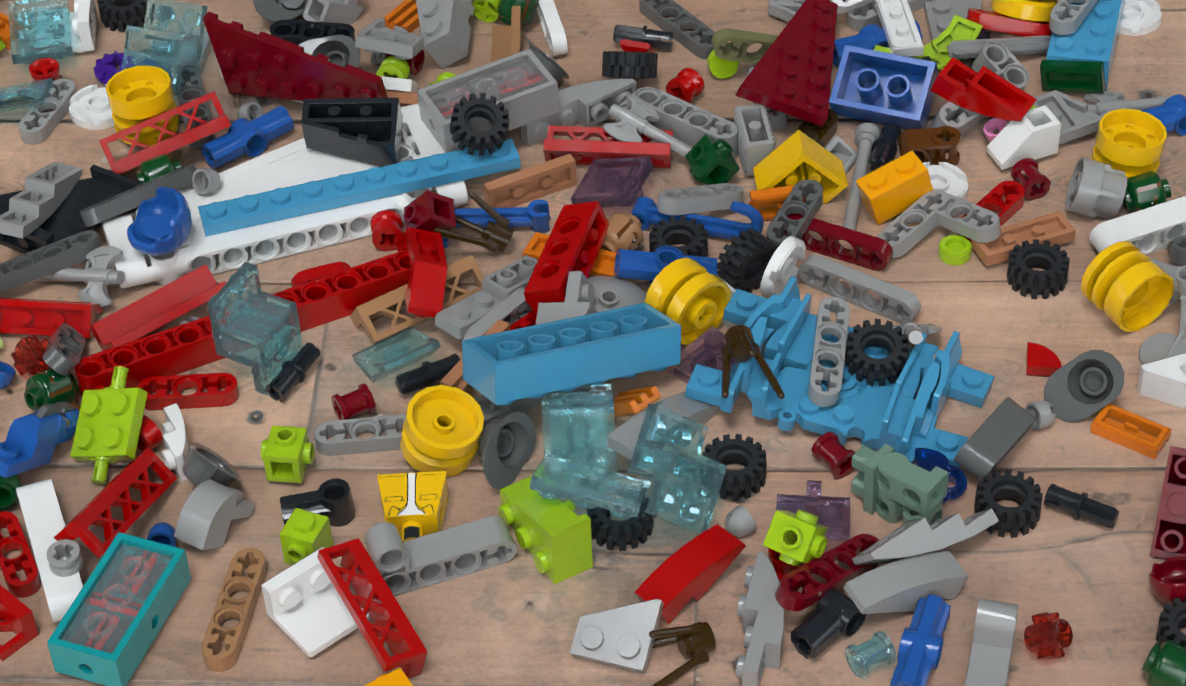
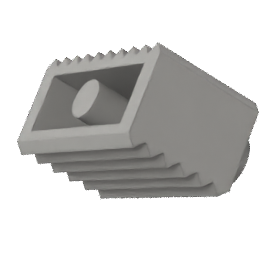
M760 104L737 106L734 109V124L738 127V151L744 174L747 176L754 175L753 168L776 148V141H774L775 137H773L766 106Z

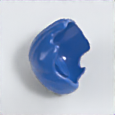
M163 186L156 188V195L153 198L142 200L138 207L136 220L127 228V237L131 246L143 254H151L153 256L165 255L181 247L189 238L192 228L191 211L187 200L174 188Z

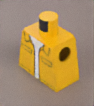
M446 471L377 474L384 521L396 526L402 542L442 531L449 500Z

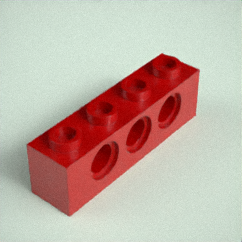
M598 201L563 205L524 290L525 300L532 308L536 317L539 303L565 302L569 271H582L588 279L609 227V222Z

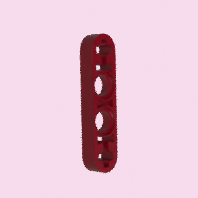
M792 213L787 217L792 220H798L803 216L798 213ZM816 218L812 220L801 238L808 251L875 271L886 268L893 256V249L886 240ZM784 230L783 236H787L786 230ZM809 231L818 233L822 240L814 239L809 234ZM839 240L848 242L853 249L844 248L839 243Z
M862 533L822 554L820 558H815L789 572L781 579L776 589L775 598L777 602L789 611H802L820 601L823 595L830 589L836 588L839 590L845 586L846 582L875 569L879 563L855 565L852 558L878 542L879 539L870 534ZM835 561L847 564L851 570L839 567ZM810 574L821 576L827 583L817 582ZM800 587L803 588V590H802L801 593L798 592V590L800 589Z

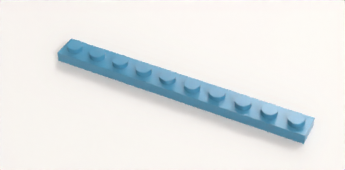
M511 138L503 141V146L500 149L495 147V152L489 154L486 149L484 156H479V150H474L473 155L468 154V147H466L463 151L456 150L434 154L387 166L374 167L350 174H341L327 179L309 181L290 187L277 188L267 192L198 206L206 237L521 168L520 156Z

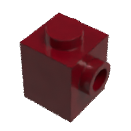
M427 190L404 208L406 230L409 227L434 232L436 227L453 230L456 227L454 199Z

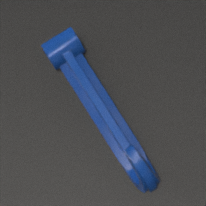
M648 197L637 198L631 212L641 222L642 231L647 230L650 225L656 224L659 226V221L662 219L669 222V217L675 216V220H680V216H685L687 222L691 218L696 219V224L702 223L704 229H707L709 236L730 240L733 236L739 238V232L743 230L747 232L748 229H753L762 233L764 227L763 217L757 209L751 205L735 201L732 202L730 210L747 216L752 221L751 223H742L699 214L666 215L659 212L656 203Z
M534 200L528 207L493 208L501 216L510 220L509 227L530 226L534 232L539 233L550 231L549 220H551L548 202L545 200ZM482 208L455 209L456 216L481 227H484L488 220L496 221ZM456 223V227H455V228H466V227L461 226V225H459V224ZM442 238L443 246L447 248L449 246L448 239Z

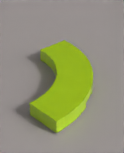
M954 15L948 27L937 38L924 45L923 55L910 57L922 59V57L930 56L931 62H936L940 73L951 60L947 46L952 41L977 39L983 26ZM876 45L874 48L875 51L891 53L890 48Z

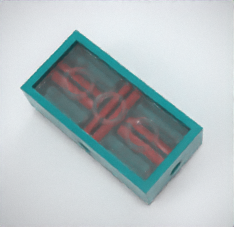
M118 532L47 641L55 672L105 686H126L191 581L185 549Z

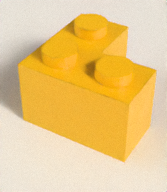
M799 129L753 168L757 190L795 185L802 180H814L823 187L824 204H827L848 186L842 160Z

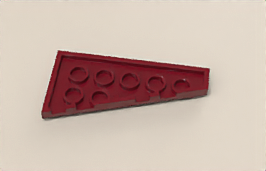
M805 0L740 85L735 96L823 127L828 118L838 4L830 0Z
M209 11L203 17L229 94L304 101V99L388 98L382 77L349 64L345 68L330 62V57L319 53L315 57L305 53L304 47L262 31L259 34L245 30L243 24L232 21L229 24L218 20V15Z

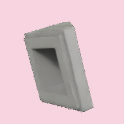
M837 135L824 147L842 160L845 173L856 161L857 153Z

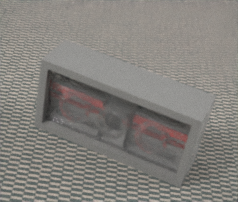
M531 49L521 51L417 90L421 120L445 153L460 150L458 148L459 142L454 144L452 140L453 134H450L451 116L455 104H460V99L464 96L469 101V94L475 93L476 98H480V93H486L487 100H490L492 95L497 98L496 105L502 101L505 105L504 110H508L509 113L508 131L560 112L558 83ZM473 117L467 122L468 127L477 132H485L492 127L491 122L482 117Z

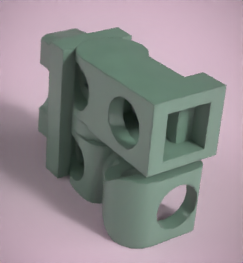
M884 444L878 452L863 445L853 455L852 467L860 472L853 478L851 492L863 498V511L871 515L877 512L878 516L892 524L898 523L903 519L902 525L924 517L930 525L942 518L943 499L947 496L948 489L947 471L935 466L929 472L909 462L905 455L894 452V448L887 444Z

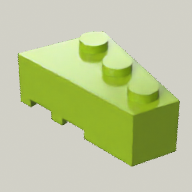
M536 473L500 489L501 505L498 506V513L504 519L506 525H510L515 531L516 539L523 550L528 549L533 555V561L541 574L546 573L555 585L593 567L591 518L587 514L580 516L572 511L575 509L574 503L570 500L560 501L557 498L559 490L539 473Z

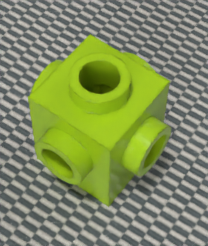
M272 425L268 439H264L261 445V459L264 462L267 481L302 483L307 464L313 463L315 453L314 443H309L307 428Z
M797 509L795 514L790 511L776 510L763 546L779 552L780 560L800 567L801 562L808 563L822 556L827 545L825 534L828 528L818 524L819 517L807 511Z

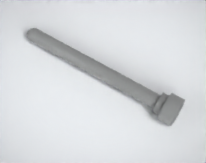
M872 123L858 125L854 136L858 153L843 227L852 230L856 228L861 203L856 180L866 175L872 144L881 134L879 127Z

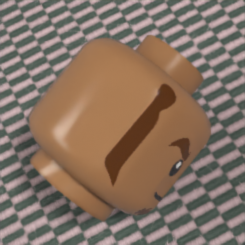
M613 213L607 219L609 227L601 249L615 253L619 249L636 250L643 242L642 224L634 215L629 213L627 215Z

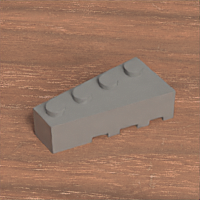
M416 0L423 47L441 69L468 56L471 26L468 22L470 16H473L474 11L471 0Z

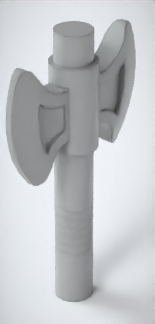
M1104 91V94L1088 93L1084 95L1086 101L1094 103L1088 105V111L1099 116L1103 112L1108 113L1112 110L1123 108L1141 111L1162 106L1171 97L1165 96L1125 101V94L1113 91Z
M627 95L626 101L630 110L625 107L622 108L615 103L611 106L608 114L616 118L618 122L606 123L603 129L615 139L622 142H642L640 135L644 134L658 143H670L671 150L684 158L692 147L649 123V121L657 122L660 117L656 110L645 100L633 95Z
M114 246L98 247L86 255V259L92 263L91 268H64L40 279L85 282L87 284L86 288L78 291V297L81 301L100 303L101 308L107 307L113 302L107 293L108 285L123 284L125 280L124 272L111 269L113 264L123 256V251Z
M904 320L900 325L892 326L893 330L897 326L901 327L902 335L906 333L908 340L912 344L921 343L923 339L922 333L932 335L942 331V327L930 323L915 324L911 320Z

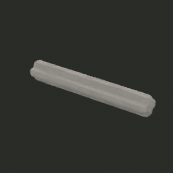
M1042 35L952 41L947 46V51L950 58H976L987 42L997 41L1006 46L1013 55L1043 54L1048 51L1051 37Z

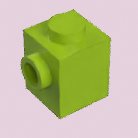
M295 508L279 533L284 563L290 565L298 563L322 547L328 548L333 546L329 517Z

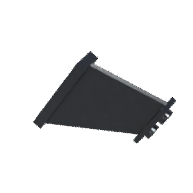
M93 164L90 167L92 178L78 180L70 194L44 223L23 239L0 233V244L26 254L79 232L92 230L101 225L102 222L86 227L79 211L143 183ZM22 191L0 195V215L9 211L10 198Z

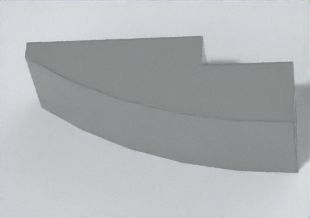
M950 551L931 552L907 557L868 571L846 582L843 588L861 614L915 611L919 598H925L929 594L942 597L943 599L956 598L968 575Z

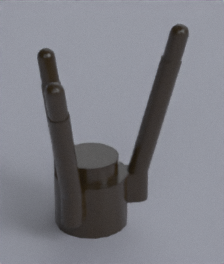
M473 191L469 192V197L496 221L488 220L484 228L456 215L455 221L457 224L481 234L480 238L438 227L434 228V232L441 233L445 237L482 246L493 252L496 250L503 252L514 232V229L508 226L510 220L501 216Z
M736 325L727 330L725 334L726 346L720 349L723 358L722 397L727 398L729 396L731 359L734 358L738 362H746L755 357L778 398L783 399L785 394L761 354L759 345L755 343L751 329L745 325Z
M698 622L689 626L664 628L649 632L650 638H656L652 648L677 643L683 656L689 655L692 657V659L653 684V686H667L697 665L709 662L707 653L715 651L716 641L714 633L707 622Z

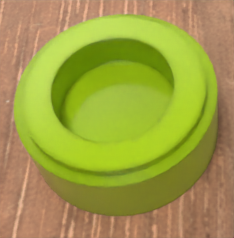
M712 50L707 58V67L717 78L726 79L736 73L739 62L721 59Z
M949 235L939 242L938 256L944 263L957 266L963 265L970 260L972 244L967 238L960 235Z

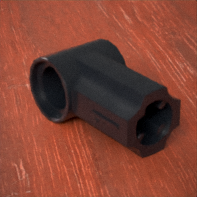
M334 478L327 480L316 491L280 497L284 525L295 508L327 516L331 526L346 525L355 517L356 511L350 486L343 479Z
M830 589L819 601L816 611L791 631V642L795 645L797 652L805 658H816L841 635L845 637L854 635L863 625L867 614H861L852 599L838 589Z

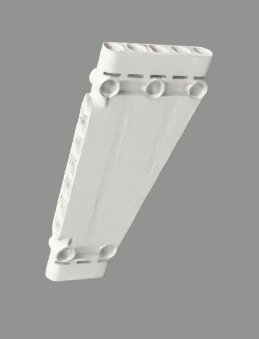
M419 103L400 107L403 120L400 162L445 153L421 120ZM302 138L218 173L221 183L219 188L212 193L199 194L195 191L193 185L178 190L188 202L191 211L192 228L186 242L173 252L153 256L151 254H143L131 246L127 237V228L136 220L138 208L134 213L103 221L102 225L107 245L117 247L123 251V256L114 263L115 271H122L125 274V280L123 284H120L122 290L155 281L160 285H167L182 277L183 274L190 273L205 264L213 275L371 236L370 221L376 213L384 210L395 211L402 217V222H404V208L427 190L454 199V208L467 205L468 194L466 186L462 180L205 237L198 206L380 167L306 148L305 139Z

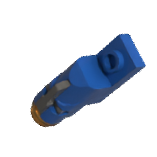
M73 402L46 404L32 414L14 419L10 425L6 440L0 442V475L8 478L50 463L56 445L69 441L74 437L81 405Z

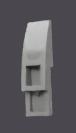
M632 78L600 80L559 90L560 112L521 126V141L530 147L547 139L548 125L574 126L580 123L583 127H592L611 118L612 116L608 114L611 106L614 103L619 106L626 100L627 95H632L636 91V81Z
M526 255L484 277L480 291L437 313L435 326L461 340L473 324L518 288L527 286L538 260Z
M758 552L754 567H747L744 584L745 588H748L747 595L740 594L737 605V616L743 617L742 633H745L744 648H748L746 655H739L736 667V678H742V686H760L764 668L780 670L783 655L784 608L775 598L779 580L768 556L762 552Z

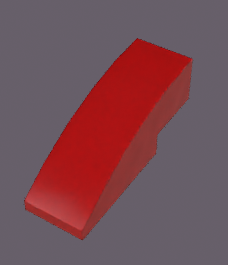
M954 57L938 74L930 90L947 101L967 110L989 117L1021 122L1037 100L985 66L977 73Z
M716 524L687 542L667 558L634 593L641 602L654 599L662 600L664 607L661 619L670 624L692 598L698 602L746 546L742 541Z

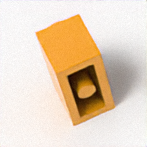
M913 150L856 180L863 206L878 225L904 212L925 193L934 191L928 169Z

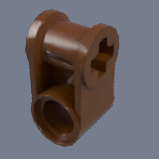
M954 127L912 128L902 132L899 136L898 143L901 156L913 150L922 163L930 162V165H938L939 162H947L954 166L959 163L960 154L957 151V145L960 142V132ZM944 135H946V142L943 140ZM945 153H948V159H945Z

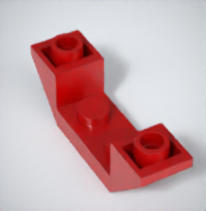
M409 227L398 238L396 244L397 252L408 249L411 275L405 291L407 312L422 318L436 317V314L442 311L447 275V262L441 233Z

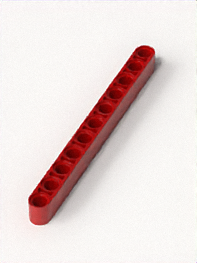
M408 249L84 357L74 367L80 394L83 397L84 390H92L98 385L111 386L115 366L129 369L125 388H137L139 383L148 377L177 375L350 316L357 306L408 284L411 275Z

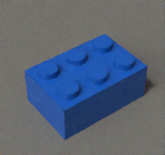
M845 45L829 100L831 109L837 115L882 125L895 124L899 128L907 130L912 128L925 129L935 94L930 90L939 74L936 62Z

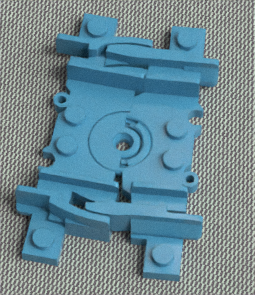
M791 276L780 295L774 294L768 299L736 289L724 309L723 320L738 325H745L751 329L755 343L759 345L761 354L764 355L763 357L777 379L785 397L783 399L778 398L755 357H752L746 362H734L730 371L729 396L727 398L722 397V371L696 364L686 386V398L719 406L722 411L731 413L739 393L744 392L752 402V416L767 420L778 418V428L783 431L793 430L795 423H798L803 430L824 435L826 432H834L842 445L846 444L848 438L857 437L862 440V446L865 445L880 450L884 444H887L894 448V452L905 455L911 463L914 462L916 454H918V461L959 471L960 465L953 459L966 443L968 437L936 429V421L948 397L982 408L994 380L993 375L958 364L962 356L960 332H953L944 351L937 350L938 346L926 343L927 334L922 333L923 339L921 343L916 344L914 349H909L908 360L900 376H897L896 381L893 383L886 379L885 386H879L878 380H873V386L867 385V378L859 382L856 380V373L851 376L848 372L849 366L846 367L844 360L843 384L837 403L829 407H820L812 403L807 394L817 315L810 313L812 295L806 294L803 301L800 300L797 284L798 278ZM848 326L847 336L850 331L853 332L852 327ZM826 334L822 336L827 342L834 343L839 341L834 335ZM879 346L868 347L864 350L867 356L876 359H882L890 355L887 349ZM823 359L819 361L820 365L826 368L836 366L830 360ZM822 380V391H827L829 381Z

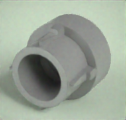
M1081 157L1070 179L1065 209L1095 218L1096 215L1111 219L1112 216L1115 217L1120 210L1127 188L1126 172L1112 169L1109 164Z

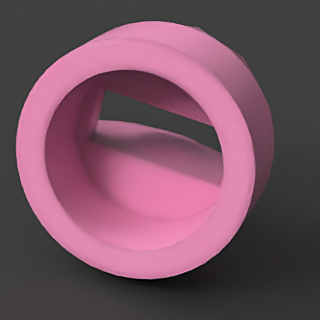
M992 118L985 123L983 131L988 142H991L998 135L994 134L993 131L997 130L1000 133L1008 124L1006 120Z

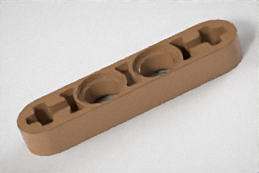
M242 549L231 560L202 643L201 650L204 663L212 671L223 672L229 670L236 664L262 589L261 585L264 583L267 574L265 557L258 549ZM249 567L248 577H246L244 574V569H247ZM237 590H246L249 592V594L242 599H233L230 597L231 594ZM229 618H235L240 621L232 628L220 626L224 620ZM221 641H224L226 650L220 652Z

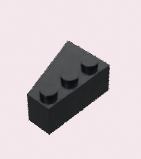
M399 98L304 99L301 125L306 148L380 167L400 162L403 120Z

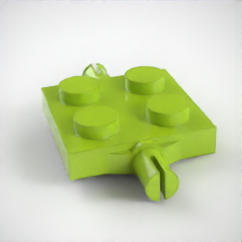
M121 366L114 367L111 386L98 390H84L70 457L78 461H94L95 465L91 482L100 485L106 484L110 464L119 460L135 459L148 393L141 388H125L129 369Z

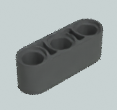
M1007 397L966 441L953 460L983 482V477L987 474L989 475L1033 425L1036 417L1010 397Z

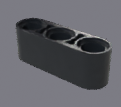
M279 20L270 26V35L296 45L308 40L332 35H345L356 41L353 26L344 23Z

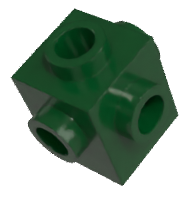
M707 134L685 155L691 167L689 170L691 175L700 183L707 185L727 183L740 170L731 154L733 152L732 147L721 138L715 140Z

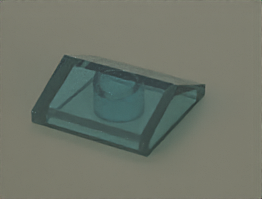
M52 77L0 88V113L42 105L53 85Z
M409 328L353 354L352 357L354 362L374 383L433 355L441 346L439 340Z

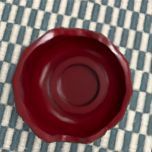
M1186 558L1167 559L1160 564H1153L1152 571L1149 573L1152 592L1162 603L1172 605L1173 599L1178 597L1184 603L1186 596Z

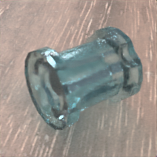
M883 631L874 633L872 639L858 646L851 644L845 648L848 665L853 673L860 678L866 677L869 674V670L883 663L890 665L896 661V651L893 643Z

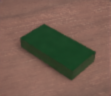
M1041 61L1042 91L1057 90L1059 92L1104 94L1106 88L1104 62Z

